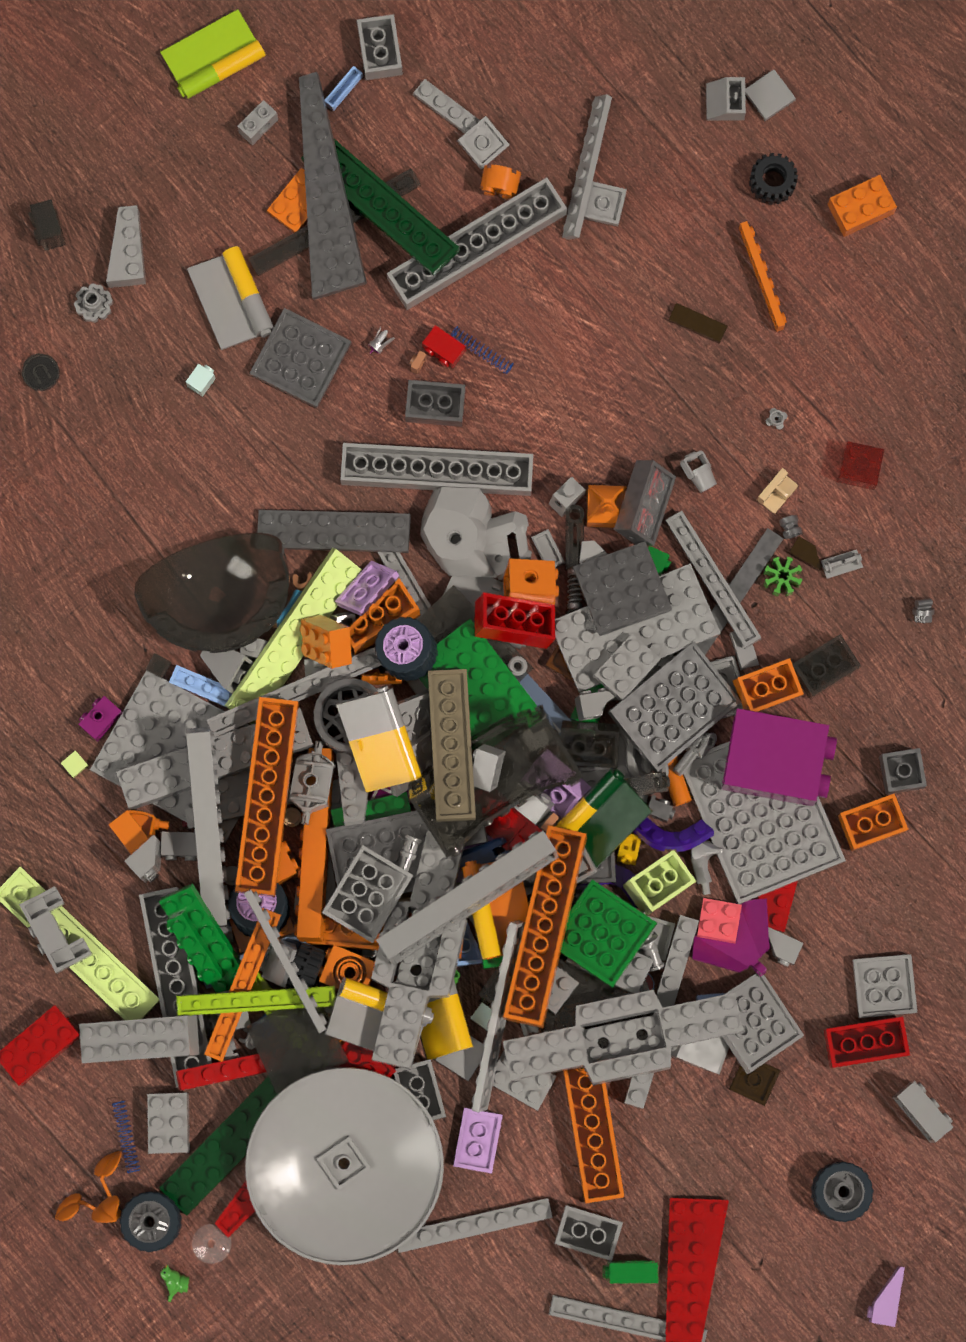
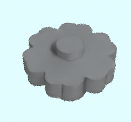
M91 284L89 288L82 287L76 293L78 299L74 303L76 312L79 316H83L86 322L96 323L99 318L105 320L111 313L110 306L113 304L110 292L104 291L102 285Z

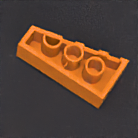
M400 578L394 582L395 584L389 590L387 589L382 594V597L376 603L369 607V610L363 616H360L349 627L351 650L355 655L375 644L378 632L391 620L398 619L399 617L416 619L421 616L419 607Z

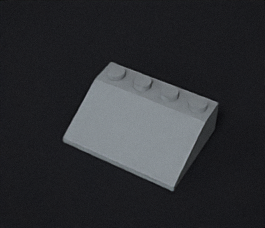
M362 845L322 913L373 943L413 875Z

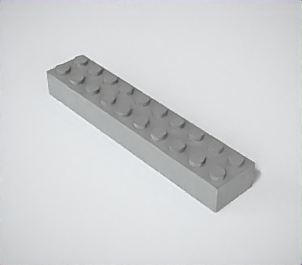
M545 178L448 236L460 247V251L435 276L429 273L415 259L411 258L388 272L387 280L406 310H409L567 214V207L549 179Z
M343 443L340 480L341 485L419 490H435L440 487L480 488L483 493L531 496L533 454Z
M300 708L298 709L293 754L313 748V743ZM256 723L215 737V746H211L212 751L216 752L217 765H213V770H217L218 780L250 770ZM187 747L116 771L130 810L191 790Z
M209 727L186 729L200 894L218 925L224 926L227 925V919H230L228 904H225V900H229L227 885H223V881H227L226 866H222V862H225L224 847H220V843L224 842L222 828H218V823H222L221 809H217L216 805L220 804L219 789H215V785L218 784L217 770H213V765H217L216 752L212 751L211 746H215L214 731L210 732Z
M534 832L528 837V841L525 843L519 842L512 847V851L508 854L503 853L499 855L493 864L482 866L479 869V873L474 876H467L462 880L463 883L457 887H450L441 898H433L424 909L422 907L418 908L409 919L406 920L404 918L395 924L396 927L389 931L387 929L380 933L376 941L392 965H396L559 858L555 847L545 832Z
M178 887L139 895L162 1017L178 1016V995L200 994L195 966L188 963L187 953L184 949L178 947L175 934L168 931L166 924L169 917L159 903L162 897L180 890ZM204 1014L197 1015L199 1055L170 1057L177 1088L179 1086L176 1071L213 1063V1058L204 1055L209 1043Z

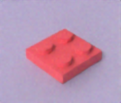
M703 898L697 937L735 944L742 905Z

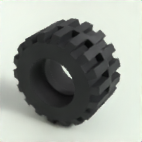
M770 153L769 157H767L765 154L762 156V159H758L753 165L749 186H751L752 194L755 193V198H761L762 203L769 201V205H773L774 202L781 204L782 200L785 202L793 194L798 180L797 168H794L793 161L788 162L789 158L787 156L782 158L780 153L777 156H774V153ZM769 171L778 172L783 177L784 183L777 187L769 186L763 180V175Z
M302 943L294 958V962L299 970L296 974L299 980L304 979L308 987H315L319 979L317 975L325 962L326 951ZM289 977L286 982L287 989L294 988Z

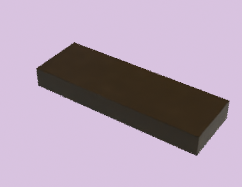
M678 303L675 304L668 321L719 344L728 327L719 321Z

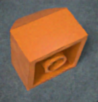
M588 485L587 527H615L626 493V486Z
M127 810L108 825L132 855L150 837L155 835V830H159V828L169 829L170 822L160 821V818H156L154 815L146 812Z

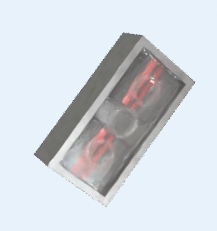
M636 460L614 530L635 545L646 542L647 546H654L676 476L654 460Z

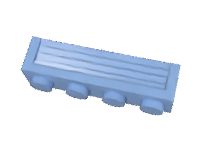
M353 66L325 99L326 106L334 112L361 80L363 73Z

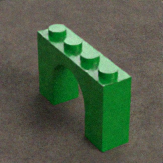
M606 1261V1265H603V1277L610 1284L658 1283V1263L655 1261Z

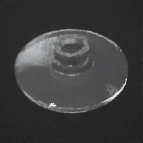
M207 1224L200 1227L193 1236V1252L202 1262L209 1264L218 1263L224 1260L231 1250V1237L228 1238L215 1224ZM209 1240H213L215 1242V1246L213 1248L208 1247Z

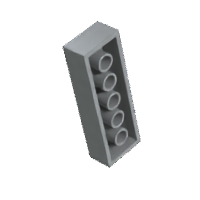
M197 1015L79 1024L82 1063L199 1055Z

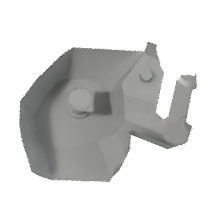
M440 487L433 490L422 517L420 535L428 551L442 570L449 576L494 577L502 580L510 558L507 535L512 532L516 534L519 558L531 560L532 551L528 548L526 536L527 527L529 526L526 515L514 511L492 518V507L480 488Z

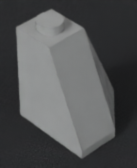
M210 639L204 645L200 655L222 687L231 694H233L254 663L245 655Z

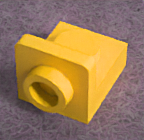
M630 834L620 844L617 856L618 862L626 865H636L641 839L637 835Z

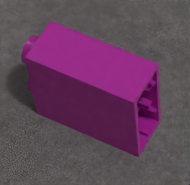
M737 708L733 720L721 790L813 807L817 797L827 798L831 775L821 773L824 759L832 761L834 759L837 738L828 736L829 725Z

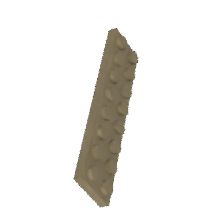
M467 669L428 671L436 822L476 820Z

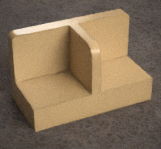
M783 468L757 498V501L773 514L780 509L798 487L787 476L788 472Z

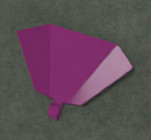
M767 899L748 900L740 904L742 907L735 944L697 937V934L694 936L693 960L738 973L752 967L758 976L762 977L767 969L758 960L770 948Z

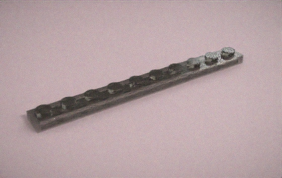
M412 168L385 182L401 197L421 186ZM349 203L353 223L365 217ZM308 226L248 258L257 276L308 249Z

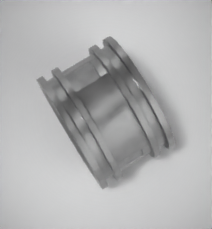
M355 678L342 679L327 686L318 697L314 708L315 726L324 745L327 748H332L334 753L353 752L340 714L331 716L328 714V710L331 707L337 708L339 703L373 695L377 692L373 685ZM353 693L354 698L343 700V694ZM324 720L329 722L326 726L324 725ZM333 726L340 732L334 738L328 733Z

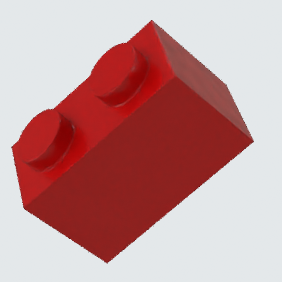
M436 325L422 342L423 351L430 357L434 355L439 359V363L446 368L449 366L453 369L466 352L464 344Z

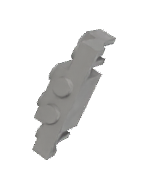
M54 886L19 904L30 924V927H28L30 934L33 938L37 937L39 941L37 946L41 954H46L53 969L58 974L72 965H76L92 956V953L83 937L71 944L66 940L52 914V911L65 905L57 888Z

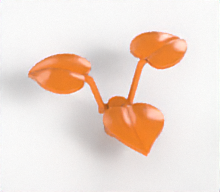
M116 1151L103 1157L94 1170V1174L97 1177L100 1176V1181L108 1198L103 1200L98 1207H95L81 1200L82 1195L80 1193L72 1194L59 1205L55 1215L56 1221L71 1219L78 1212L80 1205H85L94 1210L91 1215L94 1222L113 1223L120 1218L122 1211L118 1208L119 1198L115 1195L111 1196L104 1178L110 1176L116 1170L122 1155L121 1151Z

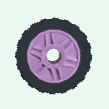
M411 617L393 619L383 626L375 640L377 659L392 677H396V679L405 681L417 680L420 677H424L428 671H431L436 662L438 651L434 637L427 627L417 619H412Z
M277 883L276 896H259L262 901L259 905L261 909L266 908L281 914L276 927L278 932H280L289 919L290 906L282 886ZM235 884L229 894L228 910L238 930L245 936L251 937L258 919L245 895L235 892Z

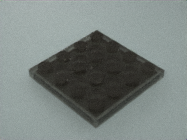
M315 1007L318 1015L323 1014L327 1022L324 1026L327 1028L329 1016L325 1008ZM306 1008L280 1009L246 1026L277 1094L302 1077L318 1071L336 1068L349 1061L340 1040L325 1035L326 1030L319 1033Z

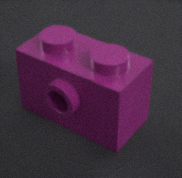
M105 696L99 697L92 704L93 709L89 713L85 712L80 717V723L78 724L97 742L122 714V711Z

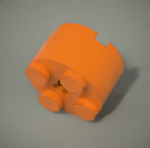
M484 165L480 189L484 191V195L495 196V194H500L503 199L510 200L513 196L517 195L521 172L517 171L515 174L512 173V168L491 165V168H489L488 165Z

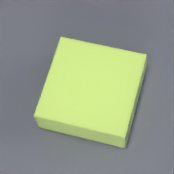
M76 751L61 762L73 778L88 767V764Z

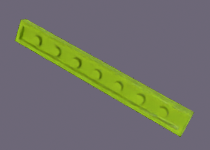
M335 986L308 987L309 989L305 990L309 997H314L318 1005L317 1007L334 1005ZM295 988L177 996L178 1016L305 1008Z

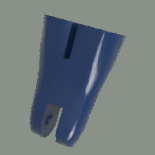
M505 837L494 838L478 846L463 850L460 863L462 873V867H465V863L476 860L477 864L496 862L495 859L499 855L495 849L507 843ZM509 849V850H507V851H504V852H502L501 854H503V853L508 854L509 852L512 851V849Z

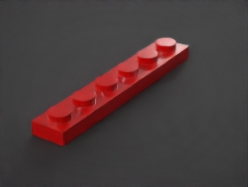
M289 1047L176 1071L179 1090L182 1091L271 1072L290 1054Z

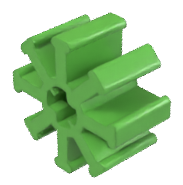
M776 557L772 561L775 569L767 565L764 570V575L767 574L773 577L765 579L764 586L768 588V586L776 583L777 587L772 593L774 596H779L781 586L784 587L787 593L786 596H790L794 592L790 584L799 588L802 582V578L793 577L796 574L799 575L802 568L798 565L796 568L789 570L788 568L793 558L787 557L785 560L786 564L782 567L779 561L780 558ZM780 573L787 575L785 580L783 578L779 579Z

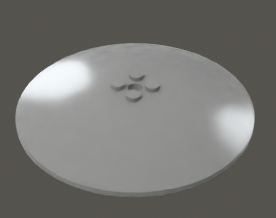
M351 1067L326 1069L309 1074L288 1085L273 1098L261 1113L251 1133L245 1161L246 1181L249 1196L258 1217L267 1230L285 1247L302 1257L325 1264L354 1265L379 1259L400 1248L421 1229L429 1218L439 1197L443 1180L444 1158L442 1144L434 1121L427 1109L411 1091L399 1082L383 1074L366 1069ZM341 1158L349 1160V1165L346 1168H341L338 1165Z

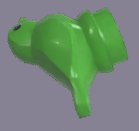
M168 1265L161 1269V1278L165 1281L169 1291L168 1302L172 1301L173 1296L177 1292L188 1293V1276L180 1275L178 1271L171 1270Z

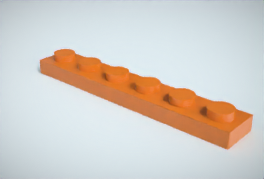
M747 221L742 222L739 226L741 237L776 332L784 329L787 320L784 312H780L779 297L774 295L772 290L774 288L773 281L766 274L768 268L765 260H761L759 244L754 241V229L752 226H749Z

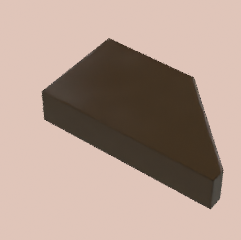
M799 536L789 554L819 571L821 565L816 546Z

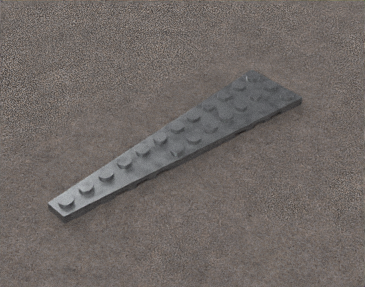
M314 72L299 77L311 287L312 298L316 300L365 285L367 281L319 74Z

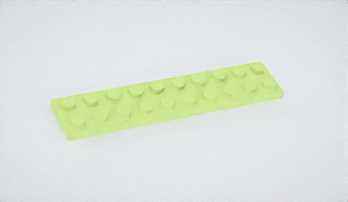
M332 548L225 704L227 708L233 709L283 687L304 656L301 649L303 644L300 632L301 619L318 615L330 618V615L338 606L335 600L360 574L361 568L337 549ZM256 720L249 722V724H255Z
M19 867L0 887V902L28 928L30 924L19 904L46 890L22 867ZM63 906L52 911L68 943L71 944L83 937L92 953V956L69 968L124 1020L143 1019L159 1002V998Z

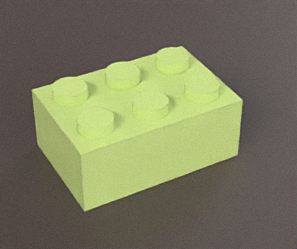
M672 850L627 881L623 887L639 910L645 911V915L648 916L690 887L696 880L675 850Z

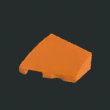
M379 668L360 674L361 680L371 685L402 683V680L396 679L394 676L392 677L389 673L381 674Z

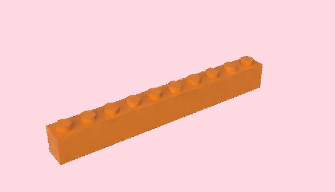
M309 748V753H312L314 748ZM322 748V755L334 763L335 753L332 748ZM333 774L327 802L328 807L312 812L309 825L305 824L304 829L300 831V840L303 841V847L299 849V859H302L301 867L298 868L300 886H297L296 891L297 897H299V905L295 907L298 924L294 925V935L297 936L300 942H323L325 914L322 912L325 909L329 854L326 829H330ZM308 777L306 780V784H315L316 777Z

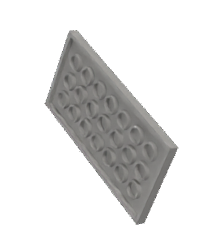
M691 564L659 576L672 607L670 612L599 636L588 606L555 619V639L579 693L601 684L593 677L594 674L631 634L638 638L660 659L682 651L693 641L699 644L721 634Z

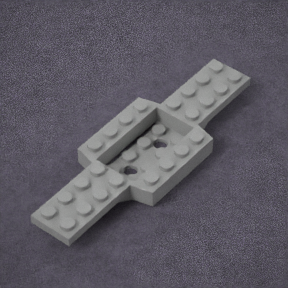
M427 831L410 901L397 902L384 924L383 931L387 929L389 931L396 927L395 924L398 921L409 918L410 911L413 913L418 908L422 907L424 909L433 898H441L446 894L445 891L455 886L466 839ZM464 919L403 959L400 963L395 982L393 980L397 964L392 965L379 945L371 978L373 981L389 988L372 1061L407 1069L412 1068L429 998H450L468 922L467 919ZM414 965H419L422 968V972L418 976L411 974V967Z
M654 990L578 1005L576 1006L575 1026L503 1041L511 1081L584 1067L592 1085L668 1070L671 1068L672 1048L742 1033L744 1029L735 993L662 1008ZM655 1012L652 1016H647L643 1018L623 1021L619 1023L604 1025L590 1029L582 1028L585 1026ZM641 1029L648 1033L647 1039L643 1041L636 1037L637 1031ZM600 1038H607L609 1040L607 1048L602 1049L598 1046Z

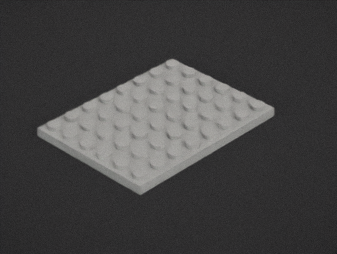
M146 670L90 771L121 787L116 771L186 748V729L209 727L206 720L225 711ZM244 724V725H242V726H240V727H238V728H235V729H233V730H231V731H228V732H226V733H229V732H232V731L241 729V728H243V727L249 726V724ZM250 770L218 780L215 789H219L220 801L247 794ZM189 790L152 804L187 822L184 809L193 807L192 793ZM240 817L218 823V828H222L223 843L227 842Z
M730 741L710 749L703 759L696 757L683 774L702 820L714 830V836L710 838L711 842L717 847L724 848V853H719L717 856L737 904H742L846 861L819 797H817V801L812 807L721 790Z

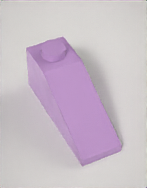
M898 1266L873 1300L872 1306H868L867 1318H870L869 1322L895 1327L905 1267Z

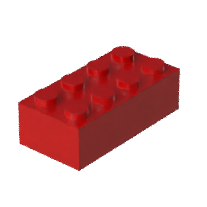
M483 592L475 601V637L547 649L555 640V605Z
M54 1005L0 1050V1064L17 1085L22 1087L80 1038V1032L57 1005Z
M903 1017L824 1029L830 1069L910 1056Z

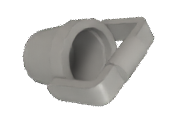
M703 451L691 452L680 461L688 479H691L700 493L717 484L711 470V464ZM699 457L703 465L692 471L687 462Z

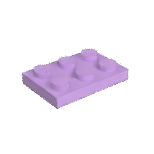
M370 561L335 602L339 607L363 616L369 610V607L376 603L382 594L394 583L399 574L391 568Z
M464 1108L453 1166L492 1174L503 1115L484 1111L478 1113L472 1111V1109Z

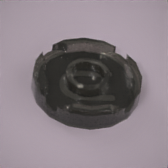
M40 353L32 355L23 364V380L29 388L35 391L49 390L59 380V366L53 357Z

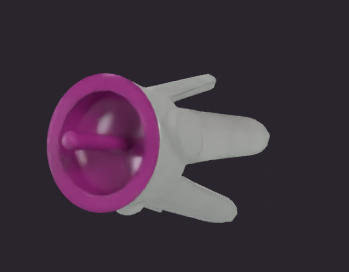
M381 326L374 339L368 344L372 349L370 354L373 351L380 354L383 348L395 339L392 337L381 344L388 333L387 330H384L378 335Z

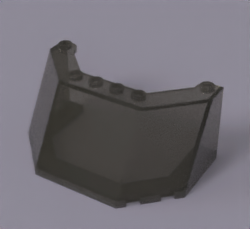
M543 705L536 706L534 708L535 711L532 712L530 709L520 711L516 717H513L512 714L507 715L471 737L472 757L475 749L483 744L505 751L498 786L491 792L474 787L476 820L436 822L434 772L432 765L428 766L421 773V779L418 781L414 780L408 784L410 801L446 858L459 855L462 852L463 845L483 826L490 825L494 821L493 819L499 815L500 817L507 815L510 809L516 805L517 807L522 806L531 796L536 797L542 794L544 790L564 784L574 786L581 781L583 775Z

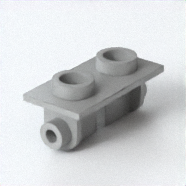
M857 550L821 561L827 579L863 568L861 563L862 557L860 553L858 554Z

